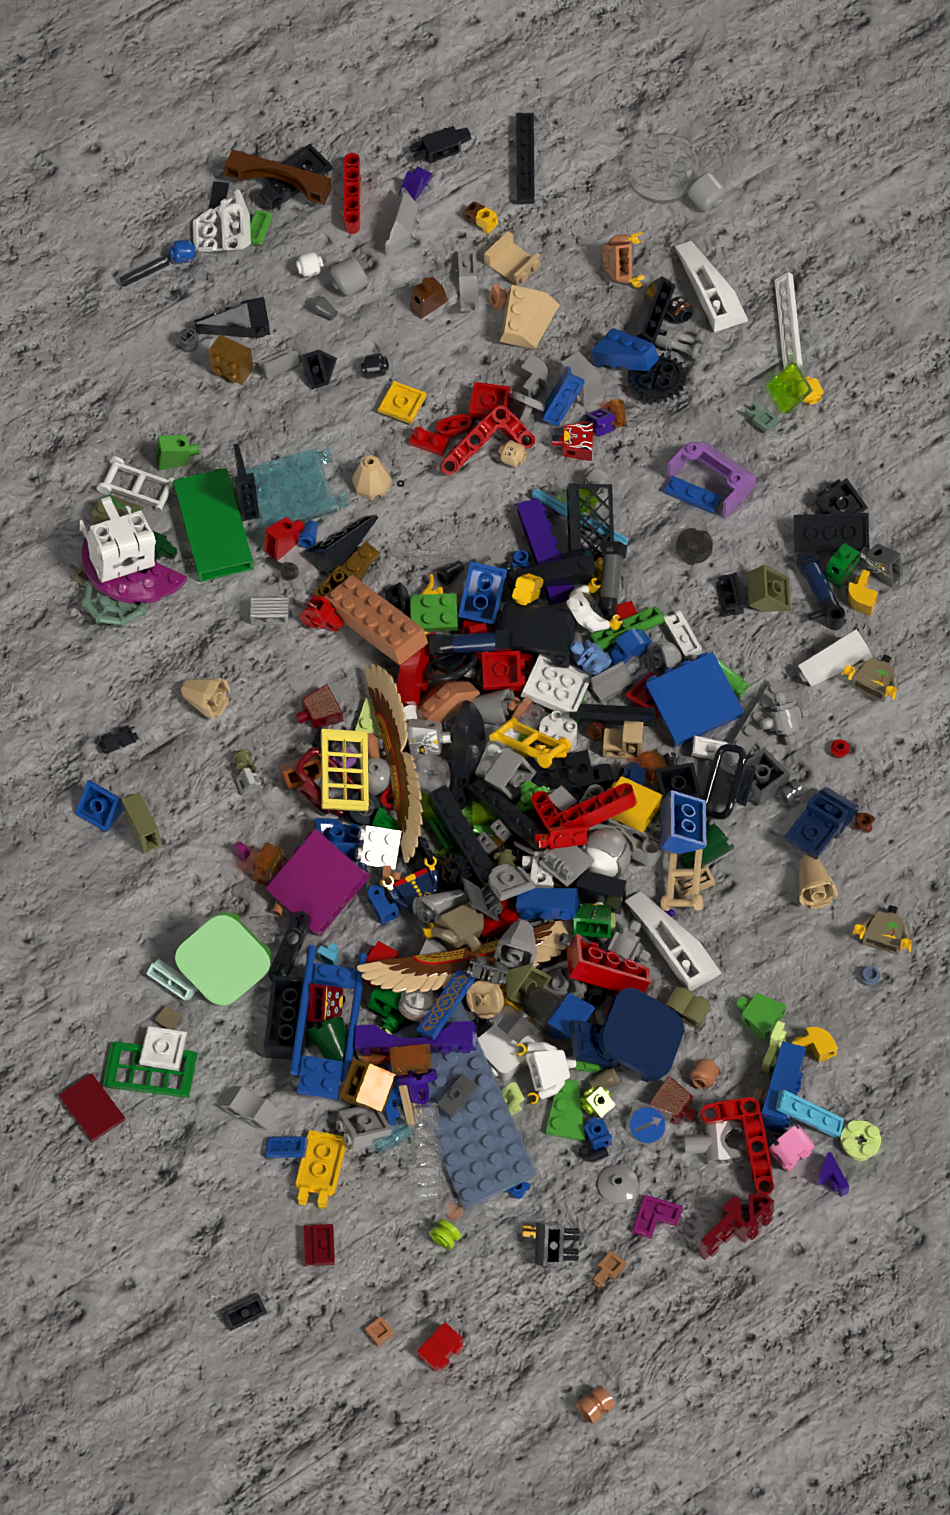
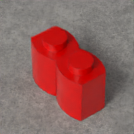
M445 1322L418 1349V1357L435 1372L439 1369L443 1370L449 1364V1358L453 1354L457 1355L464 1347V1339Z

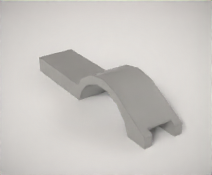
M476 250L458 251L461 312L467 310L479 311Z

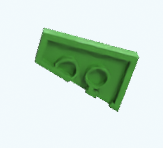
M566 1079L565 1085L554 1095L546 1135L585 1142L578 1081Z

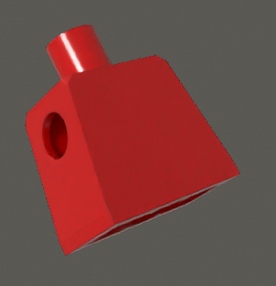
M285 517L266 528L264 552L276 562L297 545L299 532L304 528L302 521L297 519L293 522L288 517Z

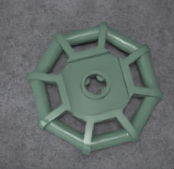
M90 579L86 580L81 605L95 618L96 623H108L125 627L127 623L147 613V603L145 601H141L138 606L133 603L114 601L97 590L92 585ZM92 590L97 592V598L91 599ZM94 606H100L102 608V612L99 613ZM128 610H129V612H130V611H133V612H131L130 614L126 615L125 617L123 616V615H125V612H126V611H128Z

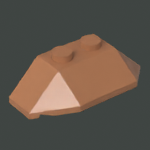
M467 681L439 682L420 699V705H417V719L439 721L443 727L459 712L460 705L464 700L472 701L480 692Z

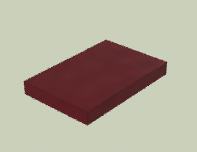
M92 1073L59 1094V1098L92 1142L126 1120Z

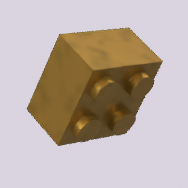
M219 334L208 350L211 371L216 375L228 378L233 383L237 382L243 385L253 370L251 349Z

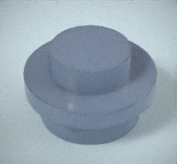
M868 966L861 971L860 978L866 985H875L880 980V972L877 968Z

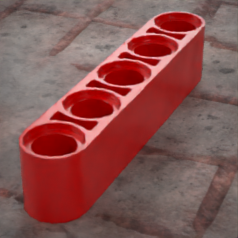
M348 153L344 157L343 218L345 231L349 234H356L360 230L361 168L360 157L356 153Z

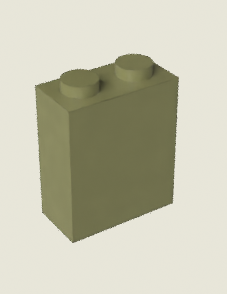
M140 792L127 795L122 799L125 817L144 854L161 847L158 827Z

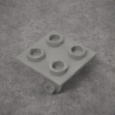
M578 846L552 850L546 849L543 853L545 857L539 861L545 869L566 887L594 863V860Z

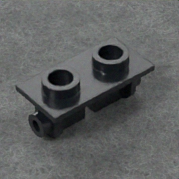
M129 725L119 728V732L112 735L109 732L102 735L98 744L103 743L104 746H101L103 754H109L120 749L119 741L122 742L123 747L136 743L139 737L136 732H132L135 726L129 727Z

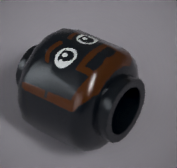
M679 296L670 300L666 313L675 322L684 323L691 319L693 307L687 300Z

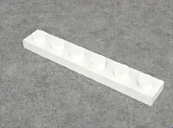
M787 272L775 279L783 367L784 371L790 373L802 366L793 274Z

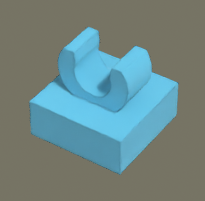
M332 942L328 948L320 946L317 951L318 960L324 964L337 966L339 963L337 955L339 952L337 950L338 946Z

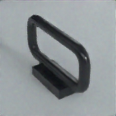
M724 744L717 749L703 800H706V817L724 820L731 815L735 804L746 806L756 769L745 765L747 754L743 747ZM725 752L738 753L739 760L726 808L723 812L711 811L709 803L722 756Z

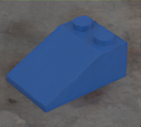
M470 561L458 618L495 626L507 569Z

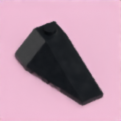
M264 297L240 302L241 305L233 309L231 306L225 308L223 313H212L194 320L196 334H220L222 336L245 338L270 335Z
M366 515L348 525L346 527L347 530L332 534V539L325 542L321 540L303 552L304 556L323 572H333L351 557L378 519L377 515Z
M592 549L570 550L518 571V575L520 577L529 573L541 577L544 580L542 587L589 583L595 578Z

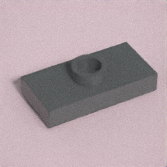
M462 1073L437 1105L451 1117H454L477 1090L478 1085Z

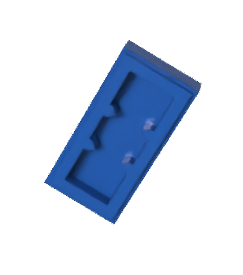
M306 1136L268 1137L265 1155L267 1158H305L308 1138Z

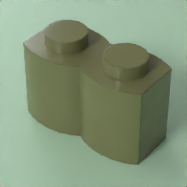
M677 986L665 1004L679 1014L683 1022L696 1029L700 1028L711 1008V1004L706 998L694 996L689 989Z

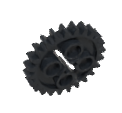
M662 353L661 356H658L659 360L649 371L628 370L627 380L629 389H632V394H636L637 398L643 397V402L650 399V403L656 400L659 404L660 400L663 399L666 403L668 397L674 400L673 395L679 396V391H684V386H686L687 375L685 367H682V362L678 363L677 358L671 360V355L664 357V353Z

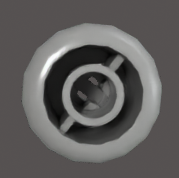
M712 172L702 174L687 190V196L704 212L718 208L723 203L722 200L727 193V188Z
M353 256L347 257L330 269L334 279L331 281L336 290L340 289L345 296L354 294L369 283L364 270Z

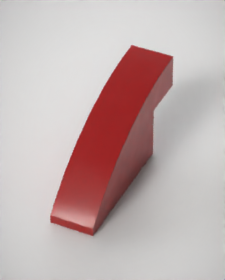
M428 644L400 665L397 693L401 696L403 707L420 705V694L429 692V680L424 676V669L429 664Z

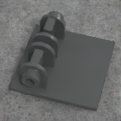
M462 878L465 886L464 890L469 897L470 906L475 910L478 909L483 912L486 917L499 921L497 914L502 912L503 906L490 889L488 882L481 889L465 878Z
M477 955L474 958H469L473 966H468L466 974H470V977L480 979L482 968H484L481 980H484L486 969H489L488 982L490 981L492 971H494L491 982L499 985L506 983L507 976L503 975L504 973H509V970L505 963L499 961L489 963L486 962V958Z

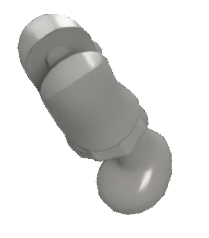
M661 326L654 344L664 348L666 351L668 349L679 350L689 354L694 360H699L706 343L707 329H700L697 335H689L684 333V329Z

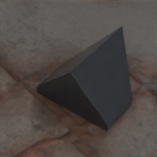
M319 349L302 354L303 370L312 390L329 385L337 361L336 357Z

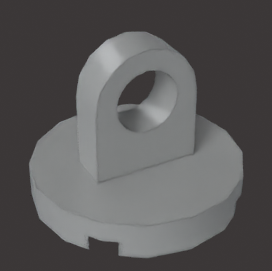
M513 391L510 396L520 401L515 416L523 424L527 422L533 407L543 412L546 408V404L519 392Z

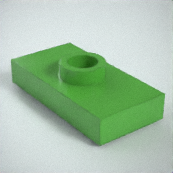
M255 211L250 224V245L262 246L273 218L271 212Z

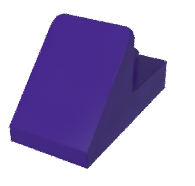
M417 166L413 173L407 171L401 188H405L416 201L433 178L432 173Z
M600 408L586 414L588 421L593 422V430L597 437L613 431L611 422L615 418L612 412Z
M829 1152L825 1158L817 1185L831 1180L834 1191H838L842 1197L849 1193L850 1186L834 1156Z

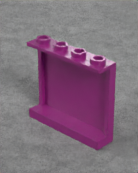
M315 829L308 833L305 838L306 841L302 846H298L294 850L292 858L283 863L280 868L281 871L277 876H273L269 880L266 890L293 914L299 911L307 913L311 918L309 928L315 934L322 936L371 875L355 864L329 841L321 831ZM304 918L300 919L303 923L306 922Z

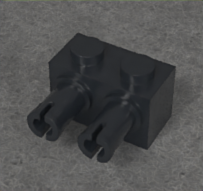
M536 1223L535 1264L541 1266H563V1261H578L579 1256L573 1255L579 1254L578 1248L563 1249L564 1240L579 1241L580 1236L573 1235L580 1234L579 1228H564V1225L558 1223Z

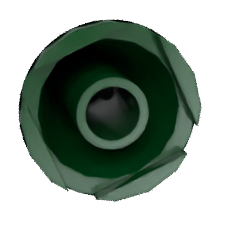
M709 819L706 821L707 845L702 851L701 867L734 849L733 844L729 846L726 842L729 838L715 823L710 825L711 820ZM696 850L683 853L680 857L682 860L680 864L684 869L694 868Z
M342 1017L329 1019L323 1022L320 1027L317 1028L315 1026L306 1033L325 1059L338 1060L344 1063L348 1036Z

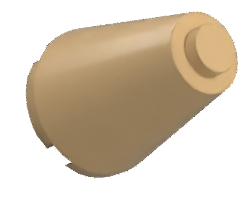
M806 854L800 859V903L803 906L805 904L810 905L812 909L826 907L832 903L834 897L837 898V887L821 860Z

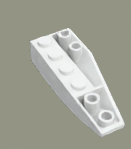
M692 241L675 246L676 252L713 331L716 332L748 322L735 291Z
M639 892L625 900V904L641 924V927L683 987L693 991L721 975L720 970L701 943L643 892Z

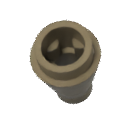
M613 1067L610 1069L606 1068L589 1081L593 1087L601 1086L605 1088L616 1086V1083L620 1082Z

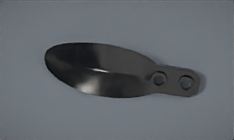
M464 700L460 705L451 750L452 777L449 791L461 811L466 807L468 798L467 786L470 785L476 776L475 772L483 756L486 741L482 716L477 707L469 700Z

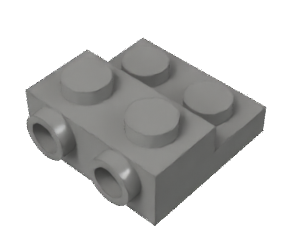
M567 960L541 970L552 976L542 991L544 1004L547 1009L561 1005L569 993L582 1000L587 999L586 993L589 991L587 983L569 978Z
M363 1107L339 1111L338 1120L336 1121L337 1130L344 1133L346 1145H351L353 1149L370 1146L373 1139L391 1135L392 1131L382 1112Z

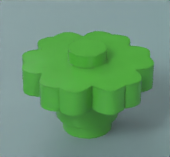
M532 781L523 783L519 787L521 798L516 803V807L521 812L535 813L531 801L532 795L537 791H544L549 794L551 789L545 786L537 787Z

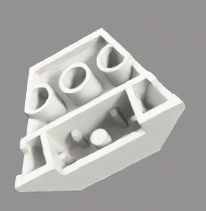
M239 189L228 200L223 199L221 204L215 209L210 208L193 220V241L196 252L243 250L251 244L250 214Z

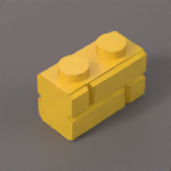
M529 573L518 577L515 584L516 588H514L512 594L513 599H516V602L522 605H527V603L538 599L544 580Z

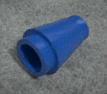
M309 520L301 531L298 540L302 547L311 548L316 544L317 522Z

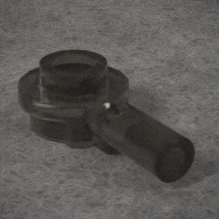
M270 557L265 559L266 564L280 571L283 579L293 580L298 577L299 569L294 563H281Z

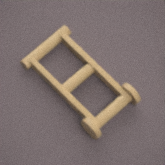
M703 849L696 850L693 869H676L677 854L670 853L667 895H663L661 898V908L663 911H669L670 907H694L695 910H702L703 898L699 895ZM693 876L692 899H673L675 877Z

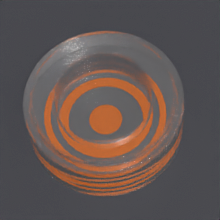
M451 1199L446 1202L444 1212L448 1219L459 1220L463 1217L465 1208H463L460 1200Z

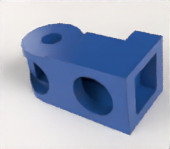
M372 885L368 889L369 903L380 923L383 925L399 917L397 905L395 903L389 904L385 897L384 888L380 885Z

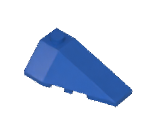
M315 818L314 830L321 831L329 841L350 859L355 858V851L359 848L360 840H358L360 828H357L358 825L351 823V826L341 824L340 820L331 818Z

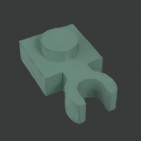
M755 402L752 403L754 411H750L748 408L745 409V414L753 418L752 423L765 433L778 423L779 418L766 408L761 411L759 405Z

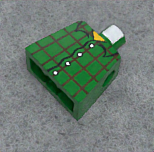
M602 902L594 904L584 903L574 916V935L611 938V906L604 905Z

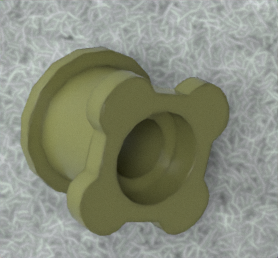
M240 749L233 756L234 761L237 763L238 774H240L243 768H250L251 771L256 769L255 762L251 759V751Z
M510 849L494 854V859L497 860L496 866L508 864V866L515 867L516 856L512 855Z

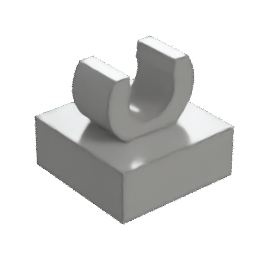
M243 768L236 778L242 795H249L252 789H257L261 784L255 781L258 775L252 773L250 768Z

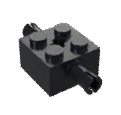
M671 752V759L669 753L665 754L664 759L667 767L655 769V782L658 793L663 795L662 801L670 790L702 799L694 763L678 765L676 753Z

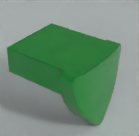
M380 807L372 826L398 830L397 820L388 816L387 811Z

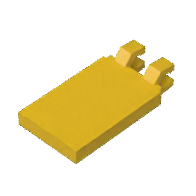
M309 1130L306 1156L301 1159L295 1183L297 1190H299L298 1204L306 1206L309 1192L319 1194L318 1208L326 1209L329 1196H333L336 1193L347 1145L344 1141V1136Z

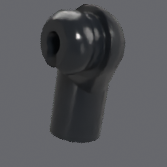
M583 1144L578 1149L579 1156L590 1162H596L609 1156L606 1147L594 1151L589 1149L588 1145Z

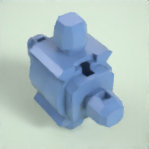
M589 639L585 640L583 644L578 641L571 643L570 649L575 653L573 658L577 665H581L586 673L596 676L613 667L610 664L612 659L607 652L604 653L598 644L591 643Z

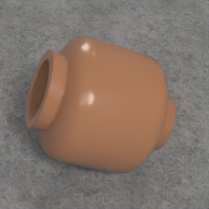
M711 1059L698 1060L690 1073L692 1083L700 1089L712 1087L719 1075V1068Z

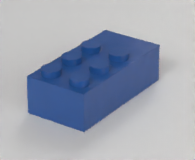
M785 1041L782 1042L761 1115L766 1130L784 1134L785 1127H790L792 1117L776 1110L779 1090H786L796 1096L800 1092L803 1077L801 1072L806 1047Z

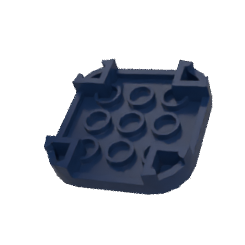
M635 988L623 989L610 1000L611 1006L601 1032L596 1036V1042L599 1043V1047L603 1052L602 1057L607 1061L610 1058L641 1075L642 1081H657L668 1074L672 1067L684 1033L683 1021L673 1009Z

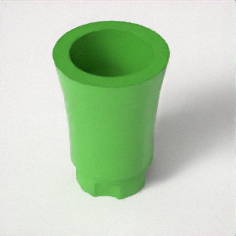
M719 659L718 662L736 697L741 698L748 689L749 683Z

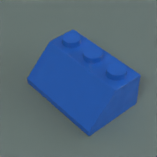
M670 790L661 802V849L676 854L704 849L706 847V800Z
M535 888L517 895L516 901L518 919L525 920L574 919V916L581 907L577 888Z

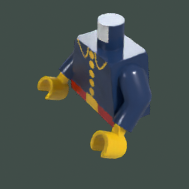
M432 856L433 863L431 865L427 863V858L424 859L425 865L429 867L428 871L424 868L397 882H394L391 876H387L389 879L388 885L385 884L384 880L380 881L382 887H387L388 895L398 907L409 910L411 914H414L413 902L416 898L439 893L440 879L438 870L435 868L437 860L434 856Z

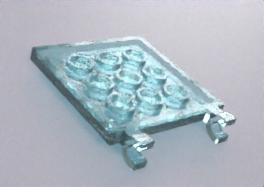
M315 448L245 469L247 474H254L258 507L265 529L285 517H288L293 522L297 519L305 522L338 512L337 507L345 508L349 506L346 493L333 497L321 462H332L329 448L318 453Z

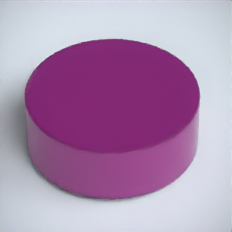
M237 841L232 845L234 854L240 860L245 861L250 857V852L245 844Z

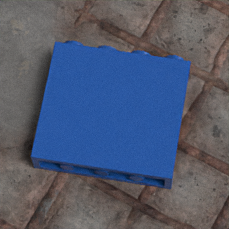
M707 652L702 653L696 657L697 660L692 662L687 660L681 663L680 667L675 670L669 668L663 672L664 675L652 676L646 680L643 687L644 690H648L672 737L670 742L673 748L693 740L694 736H701L734 721L744 713L713 652L707 654Z

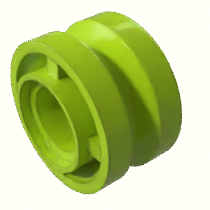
M439 1219L436 1222L437 1228L432 1227L429 1234L438 1245L451 1250L455 1246L453 1241H459L462 1237L461 1233L449 1221Z

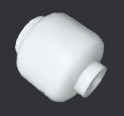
M315 252L299 255L298 260H296L298 273L304 277L319 274L321 271L320 267H323L321 256L317 257Z

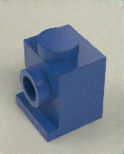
M596 1117L589 1119L586 1125H584V1133L592 1150L596 1151L612 1145V1136L603 1118L599 1120Z

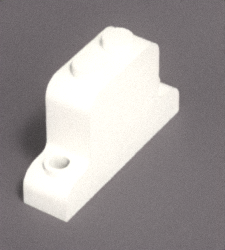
M502 1010L498 1015L486 1020L491 1028L482 1034L478 1040L494 1076L500 1080L507 1081L522 1068L529 1066L526 1054L523 1056L516 1054L524 1051L523 1046H515L519 1043L528 1046L529 1043L536 1042L527 1035L517 1043L497 1026L503 1018L504 1013Z

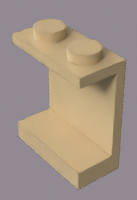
M509 231L484 253L485 264L516 286L521 282L524 283L533 271H537L541 265L540 254L537 252L532 257L514 244L513 234Z

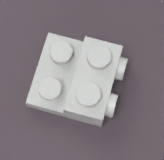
M362 825L358 833V840H360L359 848L355 851L356 863L377 867L385 865L395 869L401 831Z

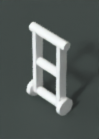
M112 456L110 459L112 465L104 482L97 485V490L106 495H109L112 491L155 506V510L162 511L174 486L173 480L175 479L170 477L167 480L124 465L125 463L121 458ZM117 470L138 476L131 491L111 484ZM145 479L165 486L159 500L138 494Z

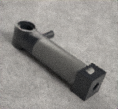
M602 541L601 554L604 555L597 606L604 617L608 614L606 619L608 621L614 615H618L616 610L622 559H626L627 545L620 541Z

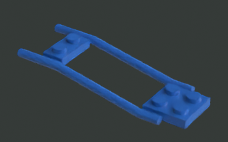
M309 945L290 1074L299 1075L297 1094L337 1100L339 1081L345 1082L353 1059L355 1030L358 1023L364 980L362 974L364 973L355 970V968L323 963L314 964L316 946ZM365 953L359 954L358 965L366 964L367 955ZM311 982L346 989L354 988L344 1063L338 1060L305 1055L300 1056Z

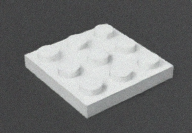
M540 652L521 697H528L535 703L570 716V712L578 710L593 675L569 665V668L557 667L551 662L550 656Z

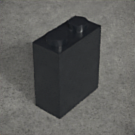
M587 870L574 880L573 886L577 888L580 904L602 902L604 905L611 906L612 913L621 915L626 900V880Z

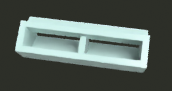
M160 959L152 963L146 973L183 1000L191 999L198 991L197 987L188 978Z

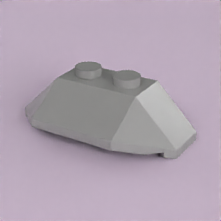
M401 188L385 243V253L387 256L411 245L412 238H416L417 234L416 224H419L421 221L418 204L405 188Z

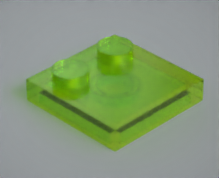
M791 362L767 385L785 414H789L813 391L795 362Z

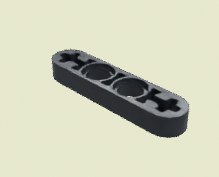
M303 911L296 912L289 923L268 973L271 981L275 972L278 973L280 971L282 976L286 977L290 974L311 925L310 916ZM298 918H304L306 922L300 924L297 920ZM296 927L298 929L299 927V929L302 930V932L300 933L299 931L293 928ZM292 934H297L299 937L295 944H290L289 937ZM284 952H290L291 958L287 962L281 960V955ZM278 963L282 964L283 966H287L286 969L278 966Z

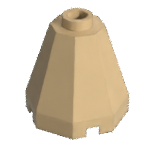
M373 455L363 457L352 477V483L357 495L370 500L375 499V496L378 495L380 497L385 496L392 484L387 467L378 457Z
M223 678L189 679L183 683L181 692L183 698L202 714L209 718H215V716H221L228 704L229 698L226 697V692L230 693V687L227 680Z

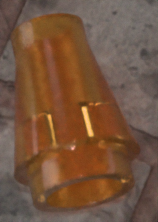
M621 399L609 401L607 403V410L614 414V421L617 427L625 426L627 421L624 402Z

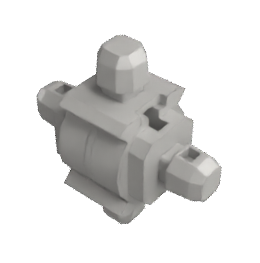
M783 691L774 693V703L777 705L771 706V711L766 712L767 717L759 721L760 728L776 731V735H784L782 737L784 743L792 745L796 741L793 732L799 730L798 726L804 724L803 719L808 718L810 712L806 707L800 708L799 705L794 706L793 702H786L787 698Z
M634 920L627 927L629 928L628 931L621 929L620 933L615 931L611 938L598 937L605 944L609 943L606 949L615 952L623 960L628 958L635 962L639 958V961L648 963L651 958L649 952L644 949L641 951L643 947L639 943L641 938L635 936L636 933H639L641 924Z

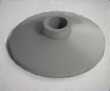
M613 1165L606 1168L600 1174L598 1190L601 1196L611 1203H625L631 1200L637 1193L638 1179L630 1168L622 1165ZM616 1179H620L622 1182L620 1184H616L614 1181Z

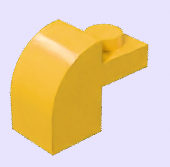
M863 569L861 576L857 575L855 582L849 583L847 598L850 606L855 611L871 616L877 602L878 591L866 588L870 578V571Z
M820 1027L806 1028L805 1037H797L792 1042V1044L806 1047V1052L812 1050L819 1063L837 1056L838 1047L828 1031Z

